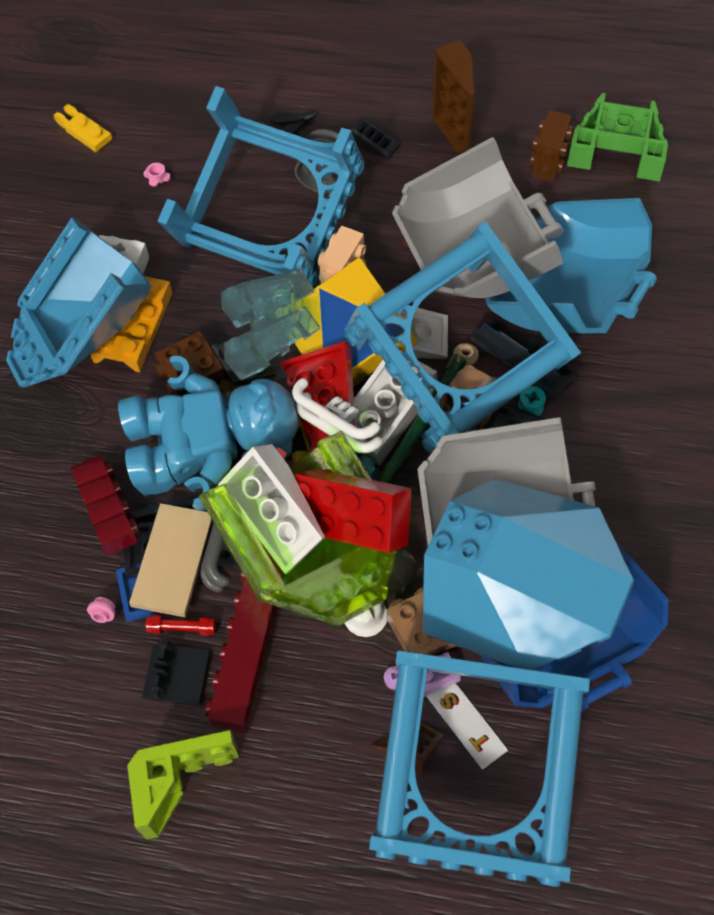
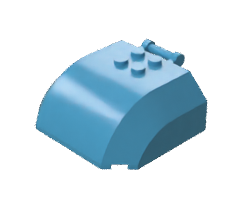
M641 199L562 201L548 206L555 221L560 223L564 229L563 234L558 238L548 239L549 243L556 241L563 264L529 282L567 333H607L617 315H623L629 319L634 318L638 312V305L647 290L653 287L657 280L654 273L645 271L651 257L652 223ZM533 215L541 229L547 227L541 216L536 218ZM639 284L629 302H626L635 285ZM511 291L485 298L488 307L503 319L517 326L539 331Z

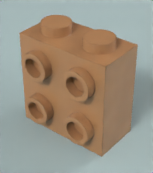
M424 587L414 593V596L406 600L403 598L398 599L390 604L387 609V621L405 652L437 656L455 647V645L423 633Z

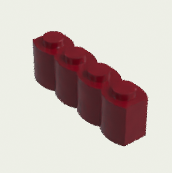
M101 455L70 467L106 556L138 543L135 534L140 532L134 518L128 519L126 516L131 511L125 498L120 500L118 497L123 492L117 479L112 481L110 478L115 474L109 460L103 462Z

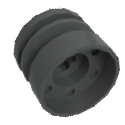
M320 129L309 133L306 139L333 143L336 142L339 134L331 130ZM297 161L294 169L295 176L299 182L306 188L318 192L317 183L311 171L303 163ZM318 165L317 172H321L323 168ZM335 173L328 174L324 177L322 183L324 185H331L337 181L339 176Z

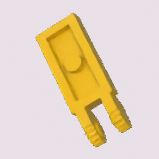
M69 104L64 106V110L72 118L70 121L59 112L54 114L56 122L67 133L95 152L112 140L110 132L81 112L78 113Z

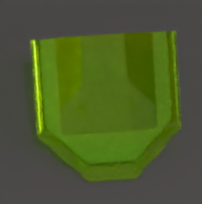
M342 431L320 440L315 450L290 466L294 477L297 473L320 469L372 480ZM226 483L199 495L259 601L340 626L387 599L389 574L392 573L396 551L387 553L324 538L289 573L285 574L256 536Z

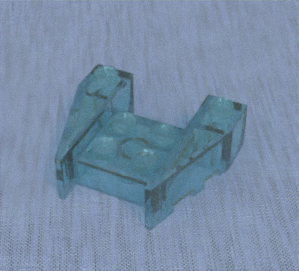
M301 270L242 282L221 292L222 310L233 324L239 328L250 323L251 331L224 343L225 362L240 380L264 370L271 365L269 360L279 353L282 356L290 351L288 347L301 337L305 340L320 329L318 323L303 304V298L315 293V290Z

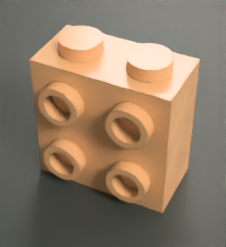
M341 226L337 234L331 236L329 247L320 254L318 259V265L320 266L319 280L321 284L359 257L366 266L367 261L364 259L366 245H364L363 233Z

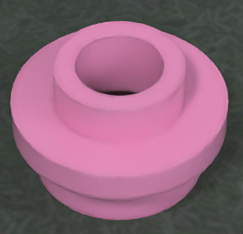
M98 597L88 605L87 612L94 621L105 623L114 619L116 614L114 610L115 604L109 599Z

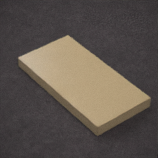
M160 504L129 602L131 607L186 617L213 523V513Z

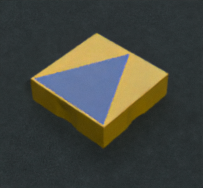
M359 257L280 312L277 317L303 355L344 341L348 343L344 335L346 333L344 329L355 309L363 303L367 306L385 295V293ZM391 323L385 326V331L390 336L399 337L404 333L403 328L397 324ZM410 331L411 344L413 347L419 342L417 341L413 332ZM402 343L395 344L400 348V351L405 352V347ZM369 344L360 351L356 346H351L353 388L376 370L383 360L380 355L377 356L373 353Z

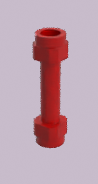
M162 615L147 616L146 632L162 634V631H198L201 636L215 635L216 618L201 616L200 620L163 619Z

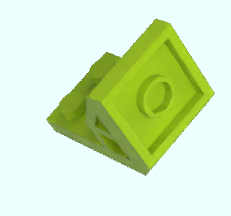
M230 730L141 749L136 752L127 766L135 828L146 839L160 836L184 794L180 770L195 772L203 768L202 765L214 763L216 766L231 763L232 759L239 757L237 745Z

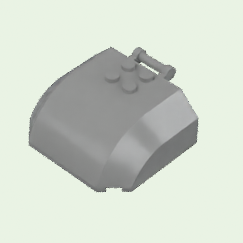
M494 137L406 183L402 190L403 197L399 206L395 205L392 212L421 270L467 240L475 229L485 221L529 281L563 264L556 241L549 243L548 239L558 238L563 234L564 229L553 218L545 204L546 199L542 193H536L523 200L502 160ZM531 209H537L547 227L543 229L539 227L530 211ZM488 260L476 272L472 273L467 268L435 290V292L444 295L470 298L492 297L510 291Z
M561 418L442 436L436 444L437 447L418 468L428 546L449 502L494 478L573 501V494L581 493L584 504L595 506L593 492L596 489L594 482L571 484Z

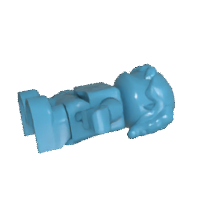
M172 356L169 361L177 371L183 370L178 378L170 377L167 382L172 389H186L191 394L183 395V397L164 395L160 398L152 397L148 399H143L136 395L120 399L118 402L120 421L125 434L131 441L148 438L151 435H158L159 445L154 448L140 445L126 449L127 471L134 487L145 497L168 492L176 484L181 485L184 483L192 492L202 488L203 493L199 498L194 499L193 507L198 511H205L215 501V494L212 492L213 488L211 486L213 484L217 485L230 471L232 460L238 455L236 440L244 450H247L242 454V458L252 447L272 444L275 449L279 447L287 453L284 460L291 454L292 440L298 430L296 403L287 389L269 379H257L249 385L234 389L227 403L215 381L194 373V370L185 358ZM199 471H200L199 474L202 476V477H192V476H194L195 474H197Z

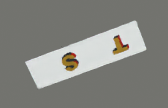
M456 683L426 696L482 770L508 751Z

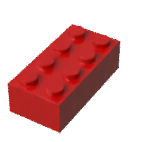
M312 469L295 474V479L325 538L387 553L408 546L412 488L320 469Z

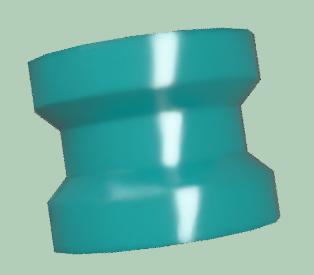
M536 386L528 387L520 393L518 408L540 416L546 400L544 391Z

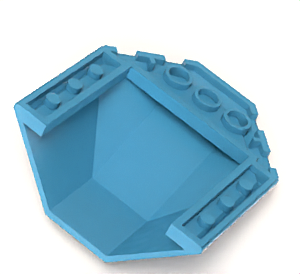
M71 217L18 299L17 306L21 307L19 319H14L11 338L14 339L13 351H8L6 361L18 385L23 388L66 374L125 327L127 322L135 315L136 309L142 300L148 296L152 287L134 262L73 217Z
M494 478L449 502L424 554L423 633L514 668L538 671L541 669L540 666L556 659L560 661L582 651L581 648L596 641L600 643L611 638L635 581L600 508Z

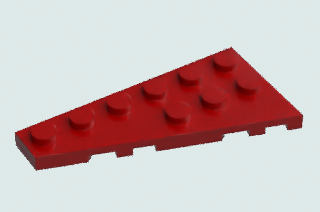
M346 341L280 362L282 369L285 370L288 377L286 381L290 389L293 390V386L299 379L305 378L308 381V386L304 389L303 393H310L312 400L323 407L336 396L343 399V402L350 403L351 407L354 406L351 345ZM300 416L305 433L310 437L313 455L318 459L320 470L357 477L356 451L351 450ZM353 419L350 422V424L355 426V419Z

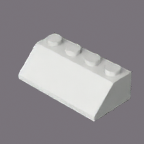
M382 360L354 398V407L359 409L358 415L354 418L355 427L365 428L373 422L380 425L379 432L367 439H356L360 442H368L374 437L382 439V445L375 451L359 453L375 461L379 466L417 415L418 409L412 400H408L401 391L402 385L397 378H392L388 374L384 366L386 364L384 360ZM419 362L422 368L432 378L437 380V372ZM412 367V369L414 370V372L417 374V373H418V368H417V367ZM429 386L427 388V390L431 392L434 389V387Z

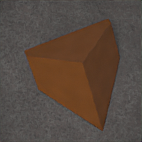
M420 721L415 757V772L420 775L423 773L444 735ZM389 736L370 745L387 754Z

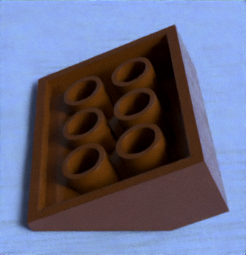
M460 39L435 49L432 119L458 155L470 149L474 103L473 56L471 50Z

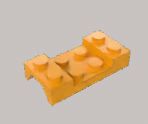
M145 276L152 286L148 296L142 300L136 309L135 315L127 322L125 327L90 354L93 363H99L104 358L124 362L134 371L141 372L173 293L170 281Z

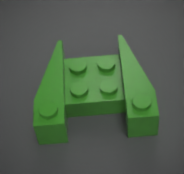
M602 93L592 110L584 116L583 122L580 125L578 124L574 130L567 166L590 170L595 147L640 154L636 178L660 182L666 161L668 143L667 139H664L663 136L664 129L662 124L659 123L658 109L655 101H651L650 109L604 102L606 93Z

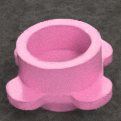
M152 163L144 171V177L149 179L150 186L155 187L164 181L170 180V174L166 173L165 166L161 163Z

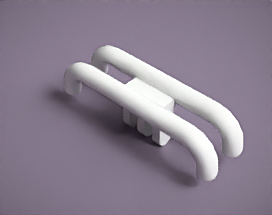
M305 378L299 379L293 386L292 395L297 402V413L312 425L358 453H370L382 445L383 441L380 437H374L368 442L356 440L370 438L380 430V425L376 422L371 423L365 428H357L350 424L358 415V408L351 407L350 403L343 402V399L338 396L323 407L312 400L310 393H303L304 389L308 386V381Z

